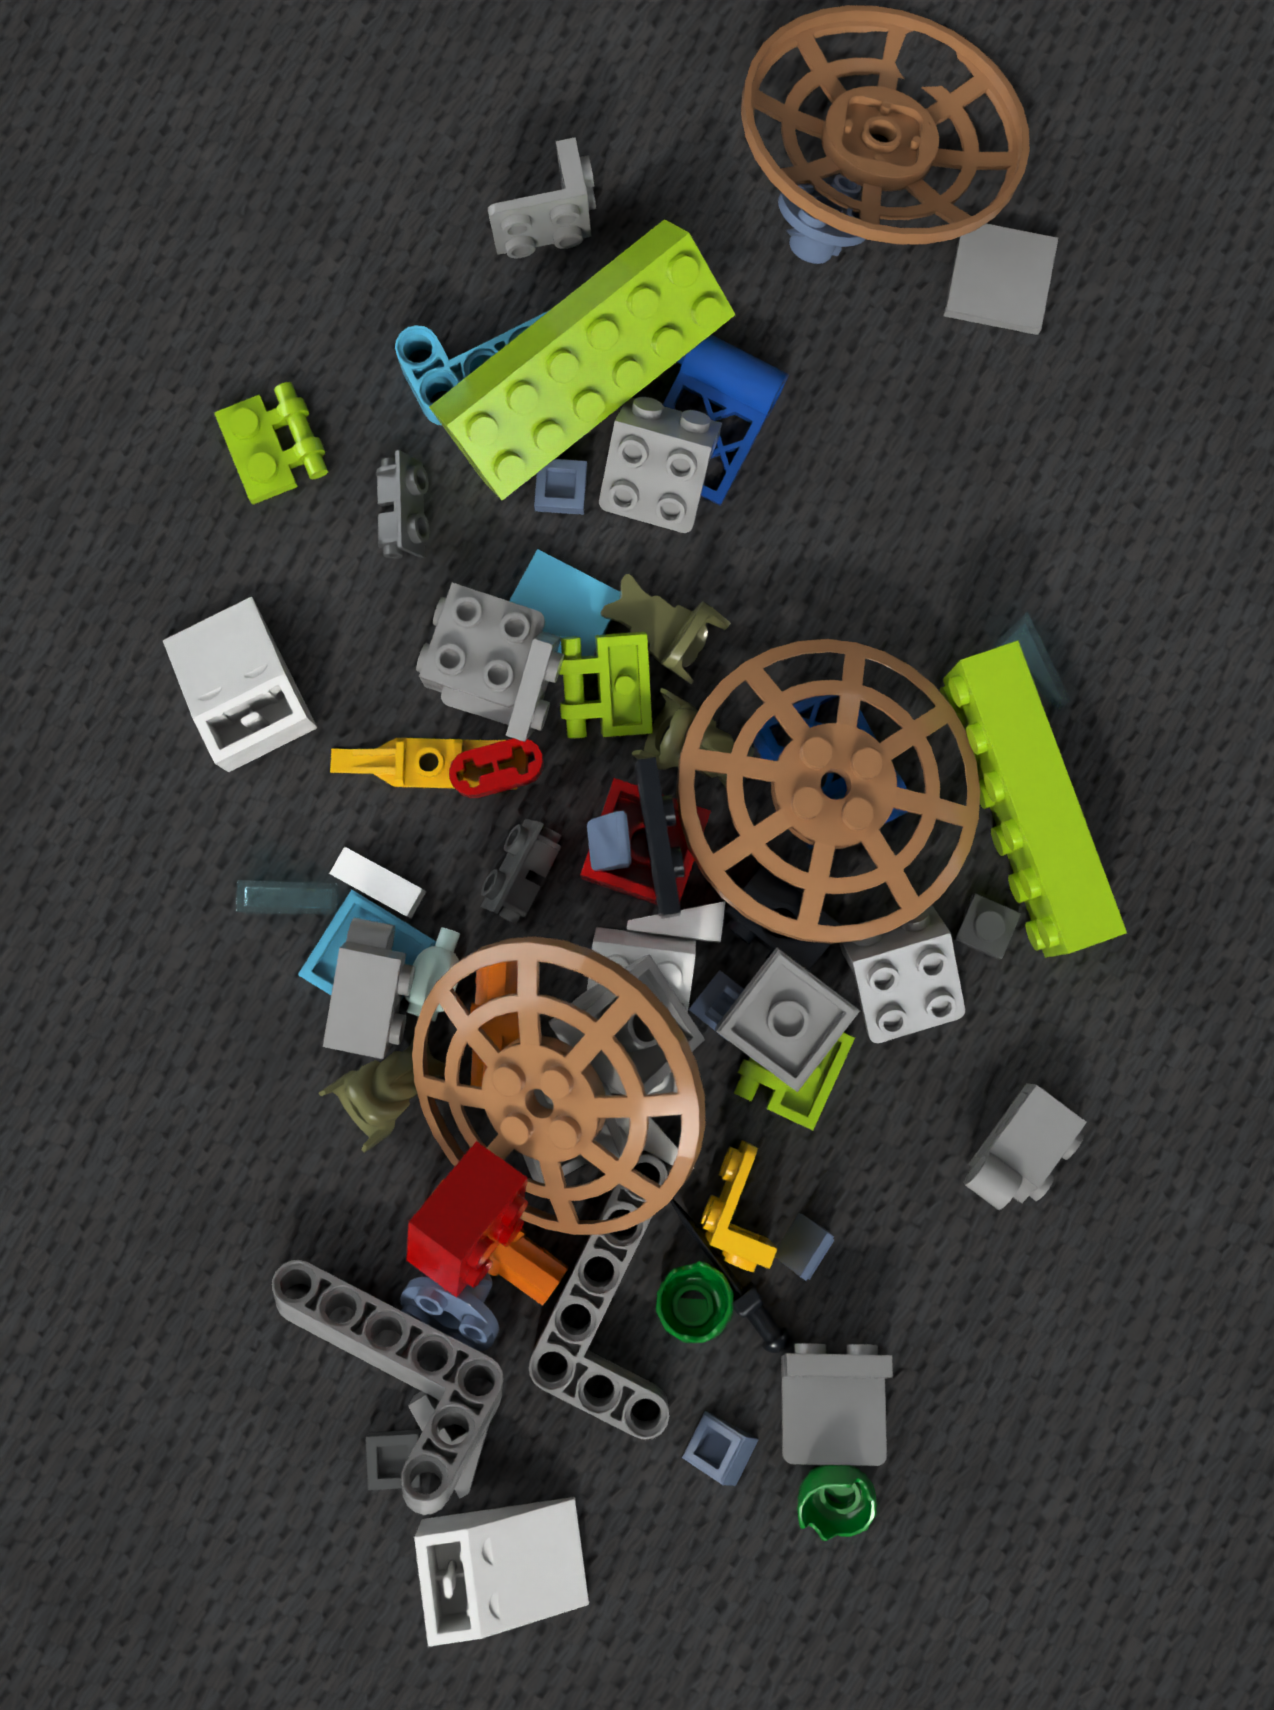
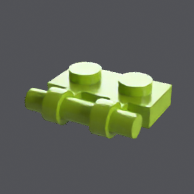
M291 382L281 383L274 388L279 405L268 412L260 395L214 412L252 505L298 487L291 471L295 467L304 464L310 479H318L328 473L322 458L325 455L322 442L319 437L313 436L306 419L309 415L306 403L303 398L297 397ZM288 425L296 444L292 448L283 451L275 430Z
M647 633L595 635L596 655L582 656L581 637L561 638V652L564 654L559 674L563 675L565 701L560 703L561 719L566 720L567 738L587 737L586 719L600 718L601 734L603 737L653 733ZM597 673L599 700H585L583 674Z
M843 1033L798 1092L751 1057L748 1061L743 1059L737 1072L742 1076L734 1094L752 1102L759 1085H765L773 1089L765 1107L766 1109L813 1131L855 1038Z

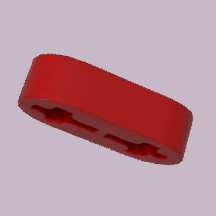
M512 738L458 754L451 762L449 779L453 787L461 795L468 798H480L525 786L536 781L542 774L544 757L538 745L532 740L527 739L524 742ZM517 749H523L526 756H535V761L528 763V772L525 774H519L516 767L500 770L499 764L514 760V751ZM469 762H474L478 769L491 766L494 768V772L479 777V786L471 787L467 780H459V775L466 773V764Z

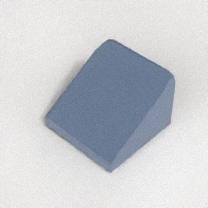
M616 811L588 821L587 831L592 869L594 871L629 868V865H631L627 813L624 814V811Z
M798 1213L778 1245L775 1258L802 1279L810 1280L834 1242V1236L805 1215Z
M705 1411L682 1458L720 1484L736 1486L759 1439Z

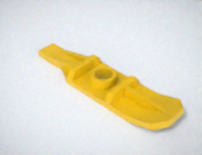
M394 738L376 749L331 748L330 773L374 774L394 787L455 789L449 779V768L451 762L458 754L505 740ZM523 749L514 751V760L499 764L500 770L516 767L519 774L528 772V756H526ZM432 753L438 757V766L433 771L421 769L420 759L423 755ZM469 762L466 764V773L459 775V780H467L471 787L479 786V777L494 772V768L491 766L478 769L474 762Z

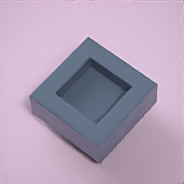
M554 459L541 469L536 476L535 511L584 515L587 461Z

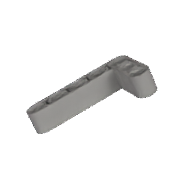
M642 1152L637 1164L647 1162L657 1167L660 1174L657 1183L662 1185L668 1177L664 1162L649 1152ZM618 1184L611 1190L597 1220H607L612 1212L619 1209L632 1212L647 1200ZM651 1218L637 1224L635 1229L628 1235L621 1236L613 1232L602 1235H589L533 1349L529 1363L530 1377L540 1389L636 1438L644 1440L657 1437L667 1427L669 1408L664 1391L656 1384L587 1349ZM597 1256L607 1258L614 1267L611 1277L601 1282L592 1280L585 1272V1264L588 1260ZM570 1304H581L590 1312L591 1320L581 1328H573L565 1323L562 1318V1311ZM546 1352H559L565 1357L568 1367L560 1374H548L541 1368L539 1358ZM594 1375H603L612 1381L614 1389L608 1396L597 1398L588 1393L585 1383ZM640 1399H651L659 1405L660 1411L658 1415L650 1421L638 1420L631 1412L632 1406Z
M294 1260L281 1265L272 1279V1290L280 1315L295 1325L439 1400L437 1407L404 1464L401 1479L403 1498L411 1510L422 1515L434 1514L441 1510L448 1502L499 1407L503 1389V1374L499 1364L491 1357L308 1262ZM295 1284H305L310 1287V1291L306 1296L300 1299H290L285 1296V1292L289 1287ZM339 1307H348L356 1312L352 1319L345 1323H336L329 1319L330 1314ZM385 1330L395 1331L401 1336V1339L391 1347L378 1346L374 1342V1338L378 1333ZM428 1354L441 1355L447 1361L442 1369L432 1372L424 1370L419 1365L421 1359ZM481 1377L487 1379L492 1384L493 1389L484 1396H475L466 1390L465 1385L473 1378ZM450 1424L460 1425L468 1433L467 1437L458 1444L445 1443L438 1434L443 1427ZM424 1472L434 1473L440 1478L441 1485L431 1494L418 1493L411 1486L412 1481L417 1475Z

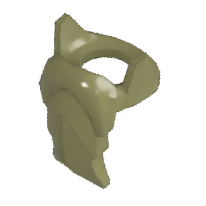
M625 574L620 581V599L605 605L601 610L602 617L623 624L630 629V633H647L648 652L658 662H661L660 664L690 684L694 680L684 668L696 660L698 653L706 643L708 631L705 624L708 622L723 630L727 629L731 624L704 601L692 612L680 605L672 607L660 596L651 597L640 588L630 574Z
M661 688L660 693L666 700V703L652 726L653 733L648 735L644 751L635 750L631 755L637 759L656 757L658 770H666L671 767H678L686 733L698 710L692 704ZM712 719L704 733L700 749L731 753L734 744L731 734L716 728V721ZM670 725V728L666 731L664 738L661 742L663 733L665 732L666 728ZM750 746L747 756L752 757L754 748ZM696 770L706 777H717L726 787L727 774Z
M414 1037L404 1051H394L381 1063L374 1060L357 1071H349L319 1092L320 1096L332 1092L336 1094L352 1120L369 1137L361 1149L364 1153L391 1134L395 1127L396 1118L410 1105L409 1100L418 1095L414 1083L412 1060ZM427 1043L429 1076L436 1078L445 1077V1064L431 1055Z

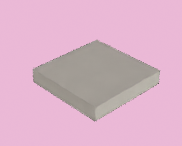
M984 224L977 230L960 236L958 238L944 316L1038 335L1042 328L1058 238L991 224Z
M776 947L717 1024L715 1030L798 1092L860 1010Z

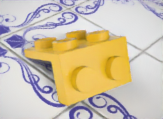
M742 1140L738 1150L732 1147L728 1148L719 1171V1176H722V1179L726 1180L720 1197L710 1195L700 1224H703V1229L707 1230L705 1236L709 1244L723 1250L721 1255L725 1256L726 1262L741 1269L754 1272L757 1264L770 1269L777 1248L769 1238L730 1223L758 1150L756 1146Z

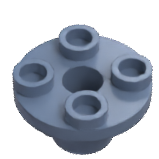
M842 174L836 175L834 178L827 177L823 179L837 191L861 201V186L850 181ZM811 184L798 185L820 202L848 216L859 219V213L853 212V209H846L831 202L817 192ZM782 192L780 193L778 198L779 209L787 222L794 227L786 230L791 236L789 240L790 248L803 261L822 264L829 261L832 255L838 256L842 247L855 246L866 240L842 232L815 219L792 203Z
M488 1273L475 1288L467 1284L458 1297H455L429 1277L412 1279L401 1294L402 1312L479 1352L489 1349L499 1333L496 1317L484 1304L493 1286L492 1278Z

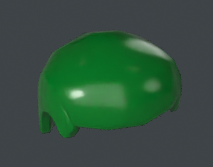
M698 1261L674 1268L667 1274L657 1291L656 1313L665 1331L684 1343H703L714 1339L723 1332L733 1317L734 1294L729 1282L722 1272L708 1263ZM695 1291L703 1295L705 1299L680 1297L687 1292Z
M821 1465L810 1470L799 1487L797 1503L799 1525L801 1529H805L809 1525L818 1533L823 1541H828L837 1535L852 1537L866 1531L877 1515L876 1491L873 1483L866 1474L852 1465ZM826 1491L843 1504H838L831 1501L827 1496Z

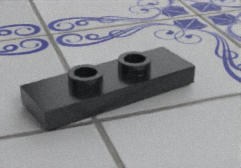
M656 757L638 759L637 763H635V772L658 914L662 919L680 916L681 909L676 878L685 877L680 846L670 847L667 829L669 826H676L672 795L662 796Z

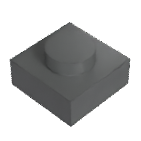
M976 893L972 894L953 940L1001 960L1021 913Z
M420 1429L369 1432L367 1434L368 1490L402 1488L401 1473L405 1462L420 1437ZM422 1473L414 1478L411 1484L412 1488L421 1486Z

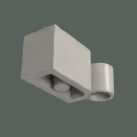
M356 917L352 919L346 942L339 947L323 1047L384 1059L393 1044H401L406 1025V1015L399 1014L402 995L409 996L415 966L405 964L406 953L392 950L395 925Z
M1026 1083L968 1165L972 1168L965 1178L964 1185L997 1210L1005 1207L1012 1198L1022 1204L1028 1196L1035 1201L1040 1200L1053 1183L1054 1176L1050 1173L1061 1158L1069 1159L1081 1145L1084 1136L1080 1131L1087 1122L1038 1085Z

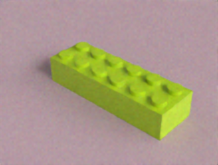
M664 219L430 405L429 408L484 483L501 500H504L736 314L690 233Z
M1017 640L960 660L943 678L945 686L940 688V693L955 710L966 730L969 744L974 752L980 784V805L983 809L989 807L996 823V826L991 828L993 843L1000 856L1007 854L1014 873L1008 875V882L1015 900L1018 903L1025 902L1031 921L1026 922L1025 927L1031 945L1036 951L1042 949L1045 958L1069 954L1127 934L1019 641Z

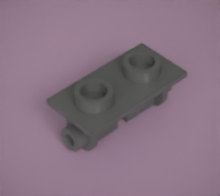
M396 450L395 458L382 459L381 467L376 469L378 505L382 507L394 505V511L378 514V548L383 549V557L388 559L402 558L403 551L419 558H425V542L428 541L430 536L429 523L424 515V494L428 491V476L421 461L400 450Z
M525 818L522 826L517 824L505 841L504 850L508 853L500 869L492 870L483 884L481 895L485 898L480 907L495 914H498L501 907H503L499 916L514 924H517L521 916L526 918L541 886L527 880L526 876L529 870L546 878L561 849L558 842L562 835L547 827H544L541 834H539L544 825L539 821Z

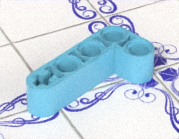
M547 312L451 360L448 359L441 343L432 330L418 325L407 327L396 339L395 351L402 372L429 421L436 425H441L429 408L433 404L430 402L433 395L440 391L451 390ZM425 349L432 352L430 357L424 362L416 363L408 360L410 355L416 350Z

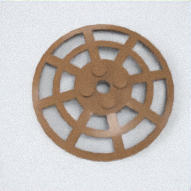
M847 5L825 8L800 16L779 28L763 43L751 62L742 91L741 117L745 137L756 162L768 179L792 203L815 219L842 232L867 240L891 244H930L952 240L973 232L995 218L1010 202L1025 173L1030 152L1029 127L1023 106L1011 83L998 66L974 44L956 32L930 19L906 11L880 6ZM888 31L882 60L875 58H849L828 63L815 40L825 35L846 32ZM912 31L924 33L950 46L956 51L957 58L966 65L974 76L952 93H949L943 86L921 87L937 101L926 109L913 98L896 90L898 78H904L895 62L906 33ZM798 47L811 71L794 85L787 96L785 104L759 91V87L771 66L785 53ZM853 75H879L877 86L858 87L846 91L838 80L840 77ZM819 86L832 103L825 121L798 111L804 99ZM984 93L993 103L1003 123L1008 141V152H979L976 131L964 107ZM755 109L781 122L783 144L790 161L794 165L793 167L780 169L765 148L755 125ZM949 118L959 135L962 151L939 149V133L936 125ZM795 129L820 138L826 157L808 163L798 145ZM871 135H882L887 138V142L877 141ZM931 166L961 169L955 183L941 195L923 180ZM976 170H1007L1004 183L995 199L976 215L970 216L953 205L967 191L976 174ZM838 173L842 174L850 181L862 186L861 201L837 191L823 179ZM811 184L817 192L831 202L846 209H853V212L859 213V219L848 216L820 202L798 185ZM906 189L922 203L909 207L880 206L882 191ZM936 214L950 223L930 228H898L880 225V219L910 220Z
M832 639L797 641L769 649L744 662L726 676L702 703L686 733L678 761L676 795L679 820L688 849L703 876L721 898L744 917L772 932L800 941L829 944L861 941L890 932L918 917L942 896L959 874L971 849L979 820L980 784L977 761L969 744L966 730L953 707L935 685L912 666L885 651L857 642ZM825 652L845 654L842 681H810L781 691L763 669L777 661L802 654ZM865 659L881 663L906 677L923 691L936 707L914 720L906 710L891 698L873 688L863 686ZM746 681L764 704L744 724L733 744L731 753L700 749L704 733L716 710L737 686ZM814 696H840L836 723L821 724L811 728L792 705L797 701ZM860 701L867 702L883 711L901 729L879 743L870 734L857 728ZM775 716L792 741L783 749L776 761L747 756L757 733L771 717ZM947 723L957 740L964 762L967 782L966 806L940 798L938 766L932 748L926 738ZM914 746L923 769L924 794L897 787L896 772L891 760ZM696 770L727 774L726 792L728 808L739 837L714 854L705 839L697 814L694 789ZM836 773L845 780L847 791L844 798L835 800L823 793L821 779L824 774ZM743 777L771 782V795L776 812L755 826L750 820L745 805ZM893 808L921 815L911 839L896 856L879 830L888 820ZM936 819L963 827L959 842L947 866L933 884L921 895L917 896L903 869L912 863L925 846L934 828ZM788 829L802 841L813 845L808 872L802 871L782 860L770 850L766 843ZM861 842L877 869L857 876L829 877L835 849L847 848ZM752 854L772 874L793 886L804 889L797 920L780 915L755 901L738 887L725 871ZM886 882L900 907L899 910L888 916L862 924L841 926L818 924L825 893H856Z
M543 937L510 938L483 946L454 964L435 983L423 1003L414 1032L412 1060L415 1087L422 1112L432 1134L455 1167L465 1154L448 1130L435 1102V1098L449 1102L450 1110L458 1129L470 1148L476 1141L484 1147L486 1146L473 1129L464 1106L481 1108L486 1110L491 1124L498 1133L491 1144L486 1147L503 1160L514 1149L527 1157L539 1160L545 1183L528 1178L526 1192L550 1199L556 1215L527 1205L520 1217L522 1220L544 1229L573 1235H602L626 1230L648 1220L665 1207L689 1178L701 1152L705 1130V1095L699 1068L686 1036L669 1010L643 982L620 964L592 949L565 940ZM518 961L517 994H508L494 998L476 1008L470 1014L453 987L460 980L478 969L500 962ZM539 962L552 963L579 972L606 987L618 999L597 1020L586 1011L569 1002L549 995L539 994ZM439 1004L457 1029L446 1055L445 1080L429 1076L427 1061L429 1025L433 1013ZM518 1012L520 1038L500 1050L482 1030L481 1026L497 1016ZM540 1014L560 1019L577 1028L585 1035L574 1048L556 1038L541 1036ZM634 1014L644 1022L663 1050L674 1075L678 1092L645 1093L643 1082L633 1060L615 1037V1034ZM467 1043L487 1065L482 1087L459 1084L460 1063ZM601 1050L616 1069L626 1095L605 1094L601 1079L590 1063ZM534 1089L542 1090L547 1097L551 1098L554 1109L543 1107L537 1101ZM681 1114V1136L677 1157L667 1179L662 1185H659L633 1168L638 1163L646 1145L649 1117ZM606 1118H630L628 1141L620 1159L595 1140L600 1134ZM580 1154L605 1173L602 1177L589 1183L567 1186L561 1162L570 1160ZM618 1184L647 1200L638 1209L624 1216L607 1220H579L572 1201L597 1197L612 1190Z

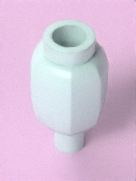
M441 927L435 946L424 949L417 956L413 963L415 973L409 996H405L406 1000L410 1002L406 1012L419 1017L422 1005L435 983L454 964L459 962L454 951L460 933ZM457 984L453 987L454 991H456ZM440 1004L433 1013L431 1021H436L438 1012L444 1011Z

